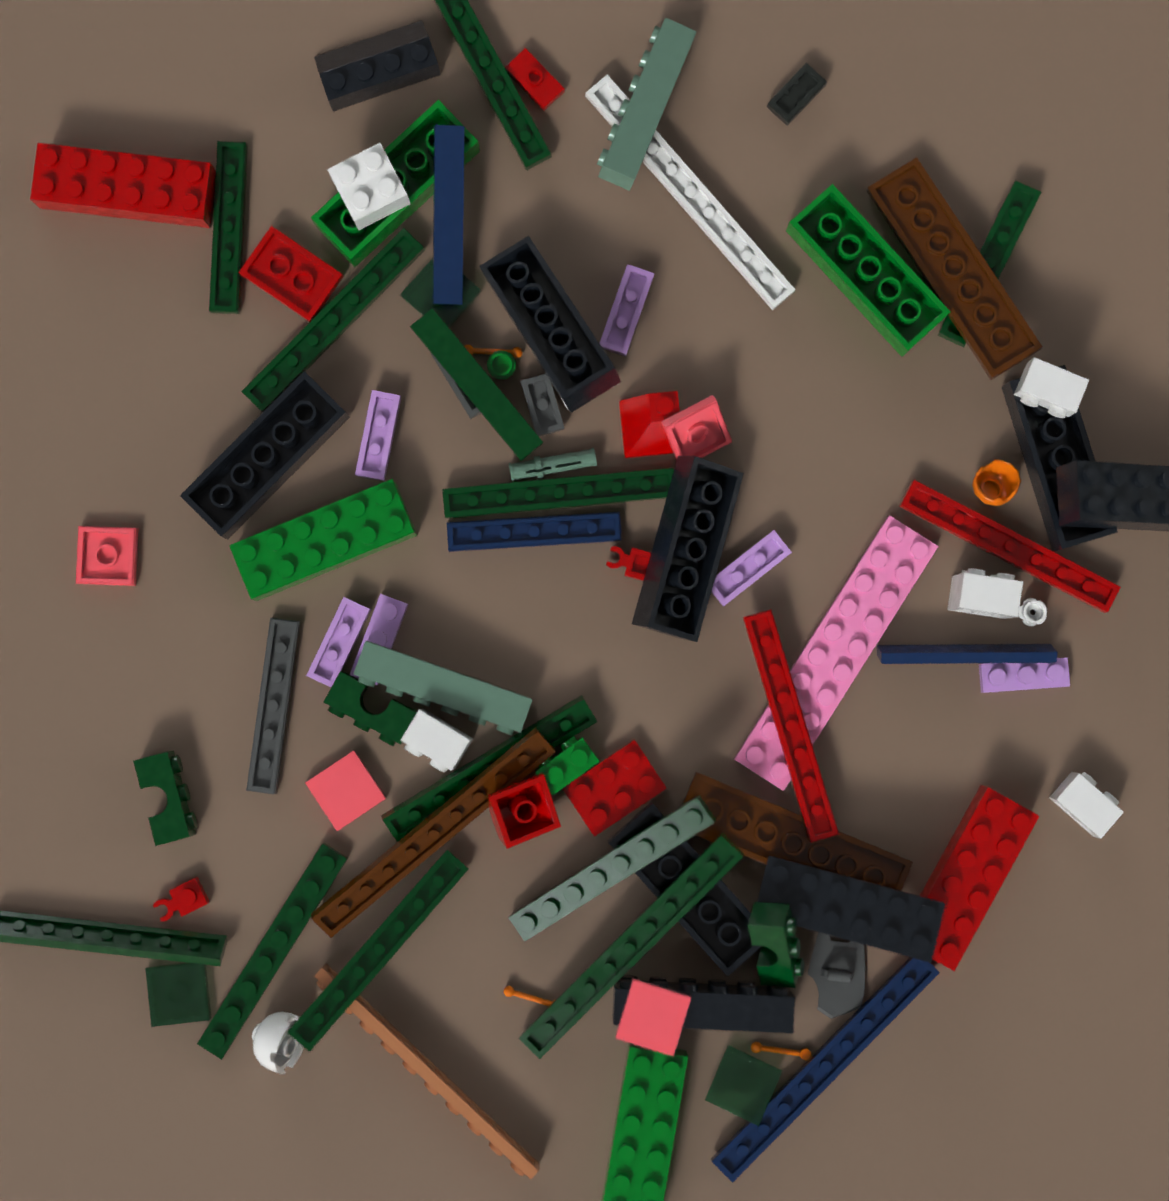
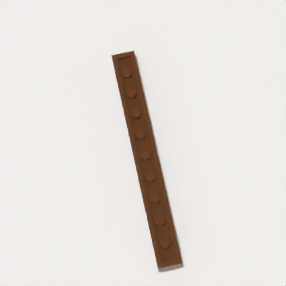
M534 728L311 913L312 920L332 938L488 809L489 794L519 783L556 752L554 747L537 728Z

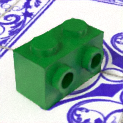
M575 736L570 738L560 746L563 750L555 757L551 755L535 771L536 775L544 774L551 796L600 762L583 737L578 740Z

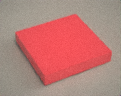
M713 395L661 421L676 460L678 456H697L703 458L732 443L718 402Z
M78 526L76 584L136 586L139 529Z
M355 750L305 782L336 831H339L387 799Z
M633 978L615 1038L674 1056L691 996Z

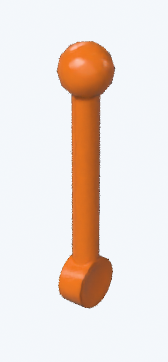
M469 344L464 346L471 355L493 354L496 351L502 350L509 352L514 358H520L523 353L520 347H514L513 349L473 348Z
M506 986L503 990L504 995L507 997L516 996L546 1006H550L555 1001L517 991L512 986Z
M753 1042L751 1044V1051L753 1053L765 1051L800 1056L802 1060H809L811 1058V1051L808 1048L794 1050L761 1045L760 1042Z

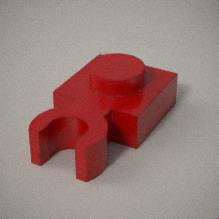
M612 546L610 551L617 553L620 559L617 563L607 561L606 566L611 569H618L621 566L625 567L624 576L644 581L651 552L632 547L630 555H627L621 548Z
M195 877L169 890L172 899L162 898L156 901L153 907L156 908L160 905L167 907L168 913L159 918L161 922L171 919L175 915L176 910L183 917L207 905L210 901L198 877Z

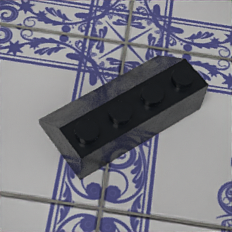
M422 20L314 57L333 112L441 75L432 44Z

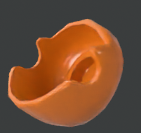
M995 459L990 464L980 467L975 473L972 486L975 495L984 504L1000 506L1009 502L1016 495L1021 478L1019 471L1010 462Z

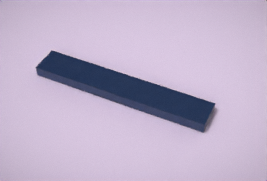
M434 125L433 304H463L465 126Z
M620 512L447 522L449 552L622 541Z
M1051 644L877 645V656L882 664L1057 662L1058 654Z

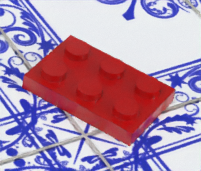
M273 226L269 228L238 272L242 277L308 322H311L317 316L344 277L342 273Z
M635 739L563 788L565 794L594 837L667 789Z

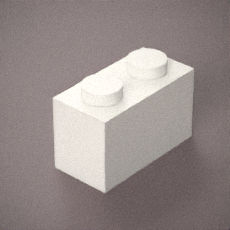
M1034 357L1027 362L1014 395L1020 397V401L1028 406L1037 407L1040 405L1049 409V414L1058 418H1065V416L1069 417L1077 412L1089 380Z
M1071 772L1049 798L1093 837L1101 839L1124 813L1117 806L1120 802L1107 791L1104 793L1099 791L1095 787L1097 782L1087 773Z

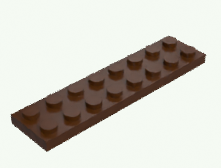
M917 157L867 187L869 196L933 293L951 311L948 316L990 380L1042 349L1043 346Z
M695 772L682 803L684 805L700 795L716 818L713 824L697 833L696 836L714 842L723 833L744 853V856L766 865L768 857L771 855L902 891L913 863L908 859L838 831L839 835L810 843L802 815L698 772Z

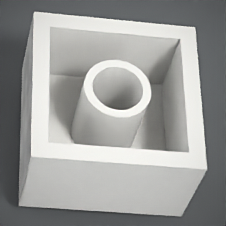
M381 143L327 169L358 230L410 205L408 195Z
M968 568V571L962 570L961 574L952 576L947 610L1001 619L1018 617L1023 581L1014 580L1015 575L997 573V575L985 576V570Z
M419 709L401 741L406 743L405 750L417 757L423 754L432 759L429 763L430 765L445 772L448 769L451 771L456 769L473 738L429 711Z

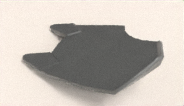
M818 932L807 974L814 979L818 988L817 1010L830 1019L857 1010L862 1006L865 990L864 944L849 941V943L831 941L830 935Z

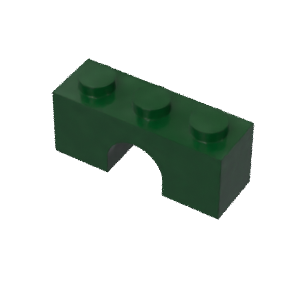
M340 671L323 702L329 705L328 711L340 718L347 715L355 719L353 725L366 732H369L370 728L380 733L379 739L391 746H394L396 742L403 744L404 742L401 739L417 711L395 699H391L384 712L380 714L369 712L363 702L364 694L369 686L358 682L357 678L350 676L346 672Z
M173 750L134 760L140 789L155 786L161 788L167 795L168 802L165 810L159 815L148 818L155 846L196 835L195 829L198 828L197 819L194 812L189 810L187 801L190 800V792L187 784L182 783L180 772H183V766L179 755L175 756Z
M754 902L748 928L752 945L762 946L757 962V970L760 984L764 986L796 988L798 977L803 976L804 959L799 957L800 938L795 936L797 922L796 918L791 915L789 904Z

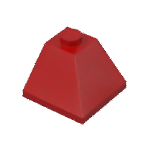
M678 391L649 393L619 401L625 459L674 454L661 421L680 412Z
M543 773L488 795L489 811L497 835L507 849L561 827Z

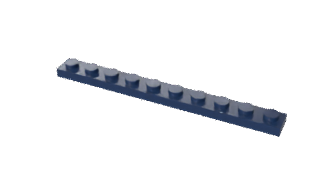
M910 957L711 1158L712 1163L733 1183L940 972L931 963Z

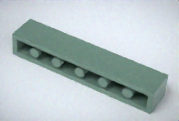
M666 17L661 28L655 26L649 40L650 43L654 44L651 52L645 50L639 63V67L644 69L641 76L634 75L628 89L633 95L630 101L624 99L618 113L619 116L623 117L620 125L614 123L607 140L612 142L610 149L603 148L597 165L602 167L598 175L599 178L630 191L697 31Z
M367 640L364 643L353 674L359 676L358 682L371 687H374L375 683L387 686L386 692L402 697L404 692L414 695L413 701L429 707L431 702L443 705L441 708L443 712L458 716L459 711L470 715L469 721L484 726L486 721L497 724L496 730L509 735H513L514 731L521 733L533 700L530 697Z

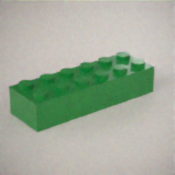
M439 99L384 149L408 195L410 205L358 230L338 192L311 217L321 233L354 267L363 261L434 195V125L464 126ZM466 128L464 132V166L480 152L478 140Z
M833 184L789 222L786 232L901 357L951 313Z
M390 479L229 545L250 599L259 601L417 536V533L397 484L393 479Z
M628 1042L601 1201H664L688 1062L686 1050L676 1048L674 1056H670Z

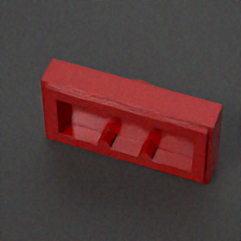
M526 48L505 66L507 73L543 111L565 92V88Z

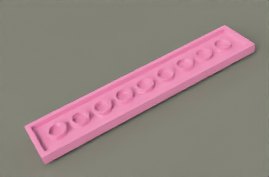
M890 515L884 521L790 669L812 746L939 547ZM768 705L734 760L784 791L791 778Z

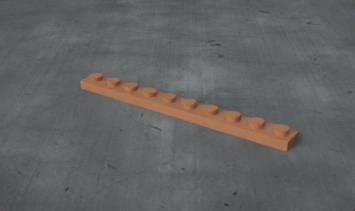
M326 963L314 976L318 980L316 984L323 991L337 976V973ZM361 995L354 1000L345 1012L349 1015L353 1012L361 1020L359 1024L370 1035L375 1033L382 1040L381 1045L391 1055L396 1053L404 1060L402 1064L406 1070L413 1075L418 1073L425 1080V1087L434 1095L439 1093L447 1101L445 1105L452 1113L457 1116L461 1114L469 1121L467 1126L472 1132L478 1136L483 1134L490 1141L488 1143L490 1148L499 1156L504 1154L511 1161L510 1166L518 1175L522 1177L526 1175L531 1180L538 1173L540 1163Z

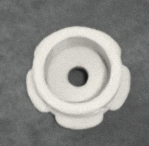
M1028 598L1020 606L1018 615L1023 619L1025 625L1033 627L1036 624H1042L1046 620L1047 608L1041 600L1037 601L1035 598ZM1031 610L1035 611L1034 615L1030 614Z

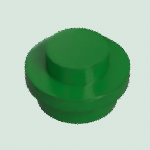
M500 350L490 355L487 361V369L494 378L504 380L513 375L516 369V362L509 352Z

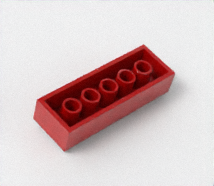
M37 143L30 200L40 209L210 228L215 195L216 170L210 162Z
M980 785L920 896L946 903L932 959L954 972L1040 817L987 786Z

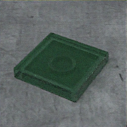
M432 258L400 296L422 316L433 308L448 328H450L479 296L481 289L463 274V304H433Z
M185 962L145 968L151 1027L212 1019L206 965Z
M728 1045L705 1100L760 1126L783 1070Z

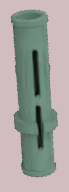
M591 448L544 458L534 456L533 460L508 464L511 480L514 482L515 480L531 477L542 479L544 478L543 475L597 466L595 450Z

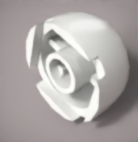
M283 1011L276 1012L256 1025L252 1033L253 1050L256 1059L262 1066L276 1073L285 1074L287 1072L284 1069L287 1066L292 1068L297 1063L304 1047L290 1036L287 1031L300 1016Z

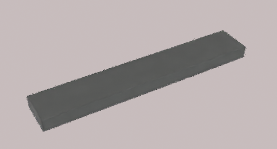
M270 618L246 791L277 794L300 621Z

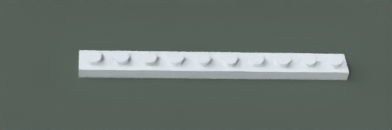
M607 74L585 93V96L613 127L614 123L620 125L623 117L618 115L624 99H629ZM655 130L642 162L773 311L792 295L796 289Z

